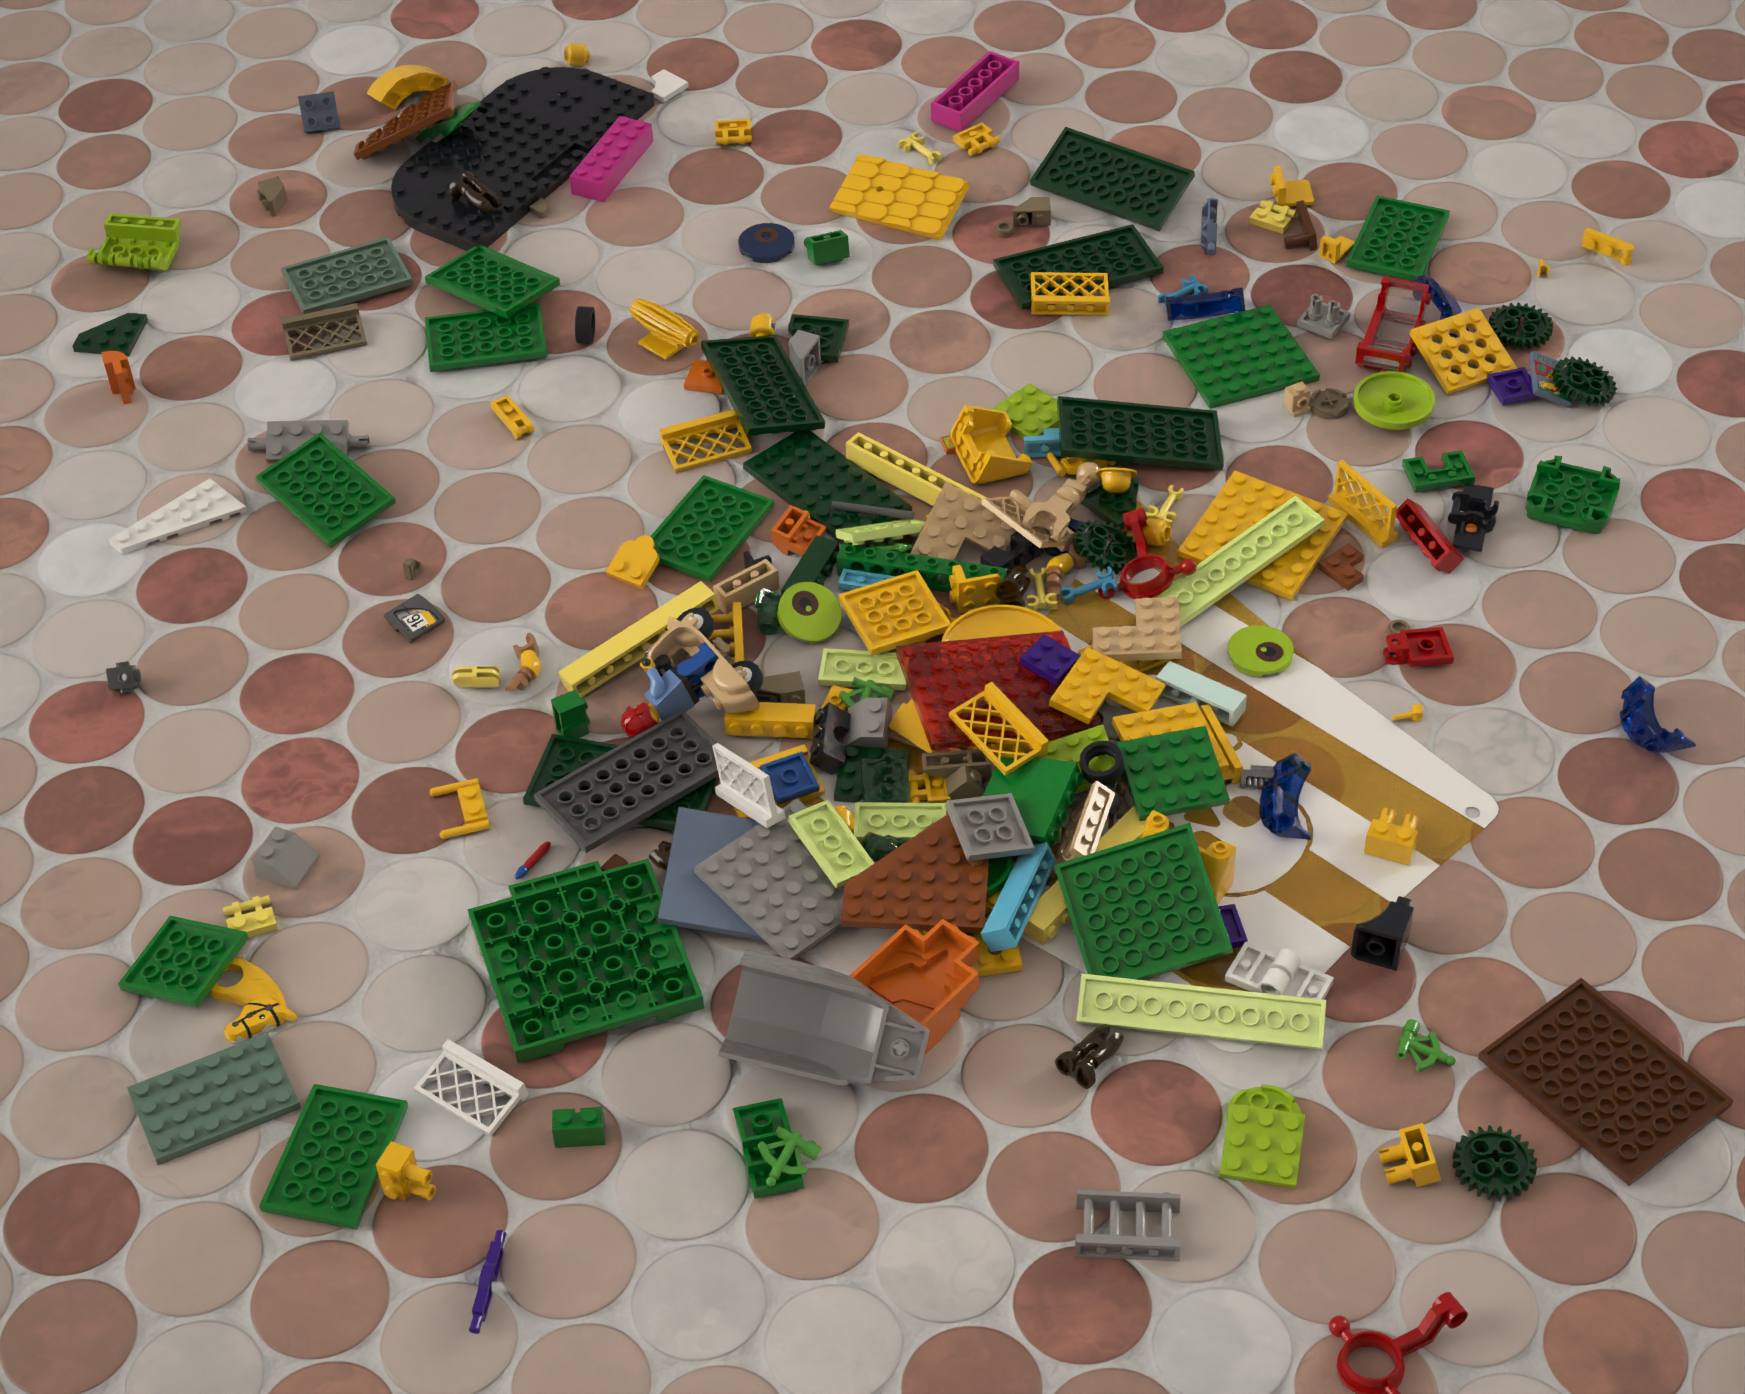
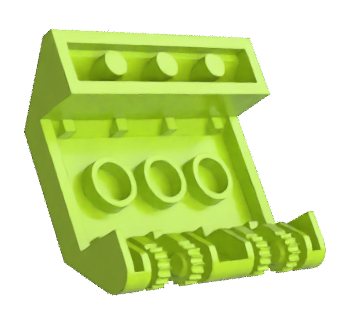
M109 213L103 224L107 237L98 253L94 252L93 247H90L86 260L89 264L106 267L167 271L179 249L181 219Z

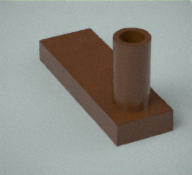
M1304 200L1296 202L1297 214L1304 233L1284 237L1285 247L1290 248L1308 243L1310 251L1318 249L1316 232Z

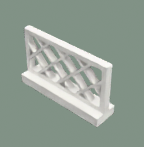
M719 743L712 746L721 782L720 785L714 787L717 796L766 828L786 818L784 810L775 804L769 775Z
M447 1039L442 1046L444 1051L417 1083L414 1090L485 1134L492 1136L519 1100L524 1102L529 1093L523 1082ZM446 1060L453 1063L454 1070L440 1072V1067ZM466 1073L472 1075L471 1082L459 1084L458 1075ZM455 1077L454 1086L442 1088L441 1079ZM438 1081V1089L432 1091L423 1089L428 1082ZM485 1084L491 1086L490 1093L478 1095L477 1086ZM473 1087L474 1096L461 1099L460 1090ZM456 1091V1101H444L443 1094ZM507 1095L511 1098L506 1105L497 1106L496 1097ZM492 1098L493 1108L480 1110L479 1101ZM475 1102L476 1112L465 1114L462 1110V1105ZM494 1114L495 1119L489 1127L482 1124L481 1116Z

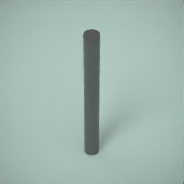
M832 501L831 509L910 520L914 518L913 511Z

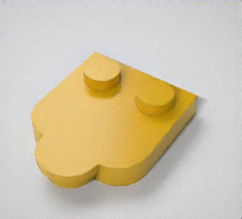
M642 535L635 541L628 540L624 542L605 571L606 574L643 590L659 563V555L654 549L653 539L648 535Z

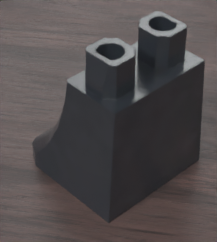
M1399 896L1396 902L1391 901L1387 908L1378 916L1357 924L1354 929L1351 947L1352 957L1359 961L1397 971L1410 934L1414 907H1411L1412 900Z

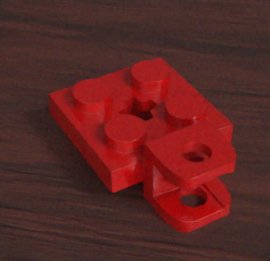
M1443 627L1400 630L1399 634L1386 636L1385 641L1388 647L1383 649V655L1387 664H1406L1407 660L1410 667L1453 664L1454 656ZM1390 654H1395L1397 657H1391Z

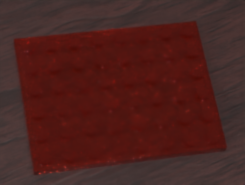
M1063 630L896 646V656L931 750L976 746L949 717V712L983 692L985 685L993 682L1046 738L1064 737L1102 725L1098 712L1088 725L1049 706L1051 697L1067 674L1057 685H1054L1019 664L1020 657L1043 634L1071 649ZM982 700L976 704L975 708L989 710V705ZM962 712L957 716L962 720H971L972 713ZM974 714L973 721L987 722L988 715ZM990 716L989 723L1003 724V720L997 716ZM972 727V731L978 735H985L986 728ZM988 729V736L1001 737L1002 730ZM1004 731V738L1017 739V734L1012 731ZM987 742L986 745H988V744H997V743Z

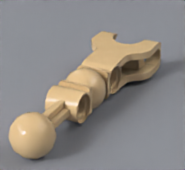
M1090 461L1081 464L1076 472V481L1068 478L1063 487L1059 488L1055 495L1047 502H1033L1025 512L1022 525L1029 529L1034 527L1046 528L1052 534L1050 538L1060 542L1065 537V528L1070 522L1069 515L1071 511L1075 510L1079 503L1083 501L1088 487H1093L1101 481L1095 473L1100 469V466Z

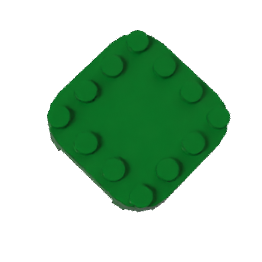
M1554 455L1553 460L1544 462L1540 460L1537 464V470L1531 487L1527 493L1525 507L1527 517L1571 529L1591 532L1592 534H1600L1602 529L1609 523L1618 496L1620 478L1613 475L1611 468L1603 466L1601 472L1562 463L1563 456Z

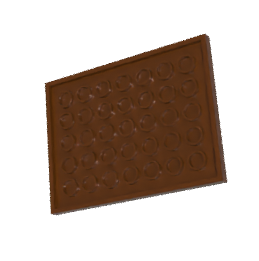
M1582 978L1479 1052L1478 1057L1480 1061L1628 1186L1632 1185L1730 1108L1733 1103V1099Z

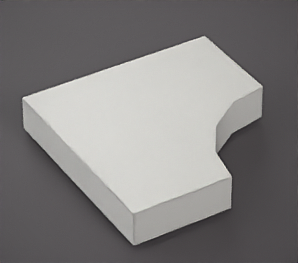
M665 69L651 76L652 83L655 84V88L651 90V93H653L654 98L663 103L689 87L687 81Z

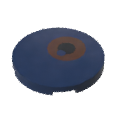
M761 223L744 230L739 236L738 244L740 253L752 258L754 262L771 263L781 260V257L788 253H792L795 247L793 233L787 227L775 223Z

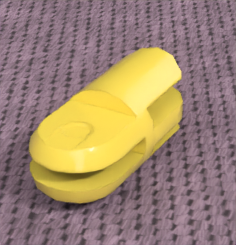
M458 667L453 670L452 681L459 687L497 688L499 687L500 667Z

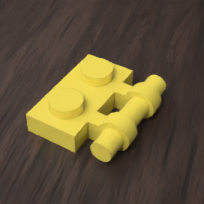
M1262 200L1260 202L1261 208L1257 207L1249 217V224L1283 234L1291 224L1290 217L1295 218L1297 211L1292 210L1291 207L1286 205L1282 207L1276 205L1273 201L1267 202Z
M269 895L264 897L255 896L252 897L253 900L242 903L238 901L233 902L231 906L223 908L225 917L235 915V917L226 919L228 928L245 931L248 937L278 930L272 907L262 908V906L271 904ZM251 909H255V910H256V911H254V912H250V913H246V914H243V915H242V912H244V911H248V910H251Z

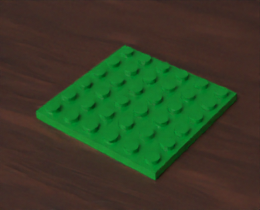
M1271 305L1163 331V339L1210 409L1285 390V387L1299 382L1304 384L1316 382L1320 378V374Z
M1190 823L1054 865L1087 974L1146 980L1233 953Z

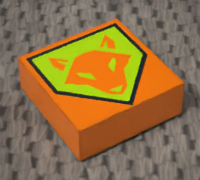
M950 435L940 437V442L946 454L956 453V446Z

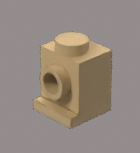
M1303 382L1285 387L1283 406L1293 417L1311 411L1309 406L1311 390Z

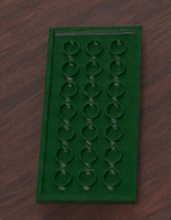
M1065 127L1030 179V185L1160 231L1195 177V171Z
M1133 224L993 259V266L1022 310L1032 306L1031 272L1107 273L1108 287L1163 274L1164 269ZM1035 279L1040 285L1046 282L1043 279ZM1062 279L1055 280L1059 285L1065 282ZM1082 280L1074 281L1079 286L1084 283ZM1094 280L1093 282L1099 286L1103 283V280ZM1051 285L1046 287L1050 292L1056 289ZM1070 285L1065 287V289L1069 292L1074 290V288ZM1089 285L1084 288L1088 292L1094 290ZM1040 291V292H1039L1038 294H1036V295H1045V294ZM1061 292L1056 294V296H1065ZM1078 292L1077 294H1075V296L1083 294Z
M776 335L701 341V349L748 435L757 436L759 434L825 429L824 418Z
M1058 396L1057 398L1061 456L1223 470L1224 462L1218 415L1215 410Z
M810 430L794 432L743 463V469L789 505L808 511L811 520L826 526V533L836 541H839L840 544L844 543V540L836 538V529L897 521L901 518L831 509L832 501L912 511V506Z
M552 734L523 797L524 805L541 807L535 801V793L619 745ZM641 755L636 756V758H644V757H645V756H641ZM669 757L667 760L672 761L676 760L677 758ZM702 759L699 760V762H701V763H705V762L708 761V760H702ZM621 765V766H618L617 768H618V769H624V768H626L627 766H622V765ZM650 768V769H649V771H656V770H658V769H655V768ZM682 770V771H681V773H689V772H690V771H686V770ZM601 776L598 779L605 780L609 777ZM719 776L642 820L637 825L674 831L679 807L707 811L715 791L714 787L717 786L720 779ZM633 778V779H631L630 781H631V782H637V781H639L640 779H635V778ZM665 780V781H663L662 783H663V784H669V783H671L672 781H666V780ZM586 787L580 788L583 791L590 789ZM614 789L611 792L618 793L622 790ZM646 791V792H644L643 794H644V795H650V794H652V793H654V792H648V791ZM563 798V799H561V801H569V800H570L569 798ZM599 800L593 801L595 804L603 802ZM627 802L624 805L631 806L635 803ZM576 811V812H574V813H575V814H582V813H584V812ZM608 813L605 816L612 817L616 814Z

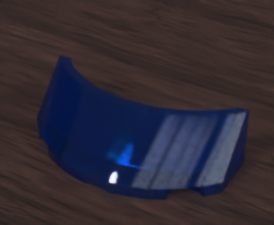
M1426 275L1414 278V282L1429 285V293H1432L1431 300L1441 312L1440 320L1463 313L1455 297L1437 281ZM1413 290L1412 294L1416 299H1421L1423 292ZM1449 334L1451 337H1458L1456 334Z
M1243 287L1216 293L1185 297L1172 296L1163 299L1168 321L1212 317L1245 311Z
M1639 676L1623 690L1621 699L1624 702L1623 710L1620 711V719L1624 731L1635 744L1648 751L1658 753L1672 752L1696 746L1695 742L1685 736L1680 729L1676 728L1673 730L1674 732H1669L1665 728H1661L1655 716V687Z
M1293 753L1277 761L1273 767L1274 774L1272 778L1265 781L1260 796V818L1263 825L1278 837L1311 840V834L1303 829L1300 824L1298 802L1304 782L1312 770V765L1298 754Z

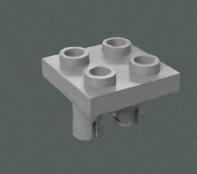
M1313 294L1310 297V307L1297 320V327L1332 339L1350 319V312L1340 309V302L1336 303L1335 300H1332L1327 304L1322 302L1323 296Z

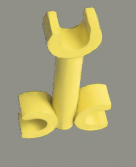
M918 132L912 133L911 137L898 141L899 149L904 147V152L906 153L913 147L928 157V162L932 165L935 164V159L942 160L940 152L930 151L922 145L925 143L924 136L918 138Z
M1174 485L1168 487V497L1160 510L1155 506L1148 507V512H1146L1147 519H1163L1170 528L1172 527V521H1176L1177 514L1169 510L1175 500L1182 499L1184 488H1181L1178 492L1173 491Z
M1041 567V573L1038 574L1034 573L1033 568L1030 569V579L1035 582L1037 596L1028 595L1026 598L1028 609L1037 611L1039 608L1058 609L1056 593H1049L1045 596L1043 581L1046 578L1044 567Z

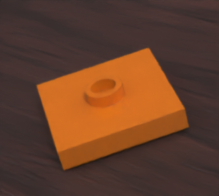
M694 359L684 382V389L723 394L724 390L709 362Z

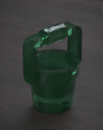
M762 588L756 597L757 628L762 634L774 635L780 628L777 611L782 596L766 588ZM765 596L770 600L762 601V598Z
M868 832L863 838L861 845L870 858L877 862L905 842L890 835L882 836Z

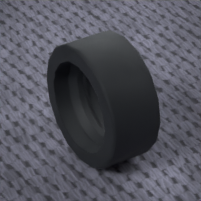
M578 306L575 317L576 342L592 344L595 336L594 307Z
M1096 741L1090 743L1080 754L1081 772L1083 777L1091 784L1095 781H1099L1104 786L1112 784L1124 772L1123 755L1120 748L1112 742ZM1099 755H1109L1115 759L1114 766L1103 772L1091 770L1088 765L1094 757Z

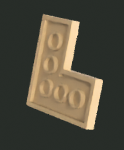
M945 482L910 554L954 560L964 540L986 551L994 546L1006 551L1010 542V536L1015 532V529L983 506L981 500Z
M1179 597L1135 599L1136 626L1093 628V650L1116 661L1182 659Z

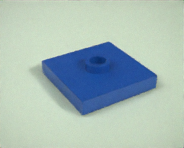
M802 751L760 765V770L770 777L777 805L812 794L820 789Z

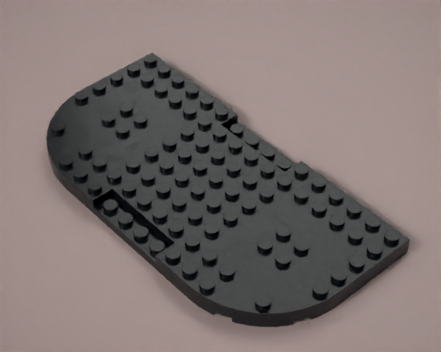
M543 67L508 79L483 98L477 111L446 138L443 137L437 143L430 141L400 166L394 175L391 185L395 211L411 228L465 251L479 245L488 248L530 212L529 206L541 198H547L569 179L572 172L619 116L638 120L654 106L653 93L585 68ZM464 172H473L485 186L499 196L502 205L498 208L492 206V212L488 214L474 206L463 195L458 199L452 198L449 195V187L456 177L462 179Z

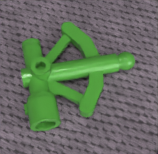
M887 538V543H867V547L905 552L914 546V544H908L907 541L896 542L895 539Z
M854 677L851 685L860 689L849 693L841 691L839 697L849 708L856 704L850 699L852 696L862 693L860 701L864 698L878 697L888 698L890 702L894 690L887 686H876L873 680H867L866 682Z
M1414 1019L1406 1021L1405 1026L1403 1025L1402 1028L1403 1036L1401 1035L1398 1041L1400 1046L1396 1056L1399 1059H1405L1406 1055L1410 1053L1417 1063L1416 1070L1419 1072L1432 1067L1436 1060L1447 1063L1450 1066L1455 1064L1456 1059L1453 1056H1448V1054L1440 1051V1043L1436 1033L1429 1032L1428 1036L1417 1037L1420 1023ZM1421 1042H1430L1431 1047L1424 1045ZM1416 1052L1427 1056L1428 1059L1421 1061Z
M778 1126L774 1135L783 1139L782 1141L767 1145L764 1142H759L757 1146L764 1161L772 1167L769 1177L766 1179V1184L770 1187L774 1186L781 1173L787 1175L806 1174L808 1168L802 1165L801 1153L815 1161L822 1147L812 1140L811 1142L809 1140L806 1142L801 1139L802 1135L796 1131L791 1133ZM785 1146L777 1160L769 1152V1149ZM793 1152H795L797 1163L795 1167L786 1165Z

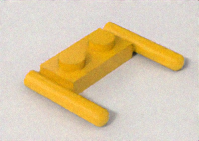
M1051 450L1048 451L1046 456L1060 477H1063L1066 473L1068 475H1076L1078 467L1088 461L1095 462L1100 468L1107 467L1108 463L1110 465L1116 463V461L1075 457L1062 458L1059 462Z
M478 778L430 789L429 793L432 797L457 792L465 821L463 826L440 831L442 839L490 829Z

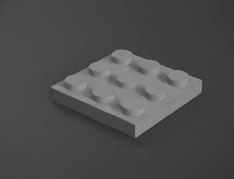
M1012 793L947 800L945 807L967 861L1033 853L1035 847Z

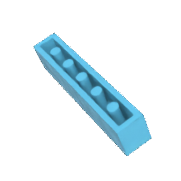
M1047 842L1034 845L1035 848L1031 854L1018 856L981 932L982 939L991 952L1017 946L1057 861Z

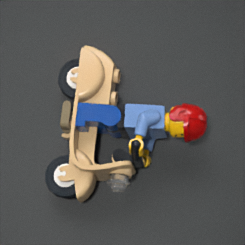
M688 609L677 619L669 616L667 622L668 631L656 643L647 647L644 653L645 659L643 663L640 662V666L651 681L650 689L645 693L648 704L641 702L634 708L628 706L622 714L621 727L627 736L633 738L658 724V718L663 721L680 710L686 712L700 701L699 698L709 697L710 695L713 697L711 700L718 710L723 709L726 713L746 712L757 709L760 704L754 694L762 686L763 674L759 666L752 661L735 662L728 654L730 648L719 636L712 641L713 644L708 641V638L714 631V620L705 609ZM686 656H691L690 659L683 660Z

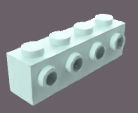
M1171 661L1156 676V680L1166 684L1162 696L1180 704L1197 702L1199 708H1201V705L1210 704L1218 721L1231 727L1246 710L1247 695Z

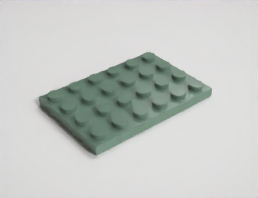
M389 237L281 268L282 274L303 314L335 308L413 285L412 277Z
M268 1032L127 1087L157 1165L301 1108Z

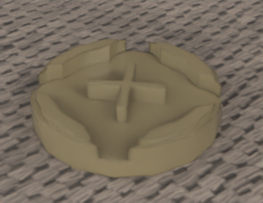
M1326 388V391L1316 390L1311 394L1309 403L1311 412L1324 419L1343 417L1348 412L1350 405L1347 395L1334 388Z

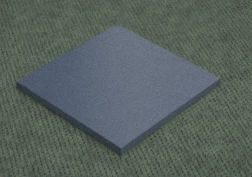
M679 807L657 923L765 941L694 873L696 865L759 823L753 819Z

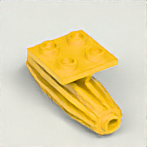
M641 298L635 299L632 302L629 311L630 315L651 331L638 341L639 345L667 360L684 347L690 348L697 344L699 340L698 331L681 316L659 304Z

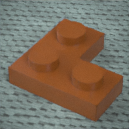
M1348 543L1318 562V569L1349 591L1363 582L1364 575L1353 566L1363 561L1364 554Z

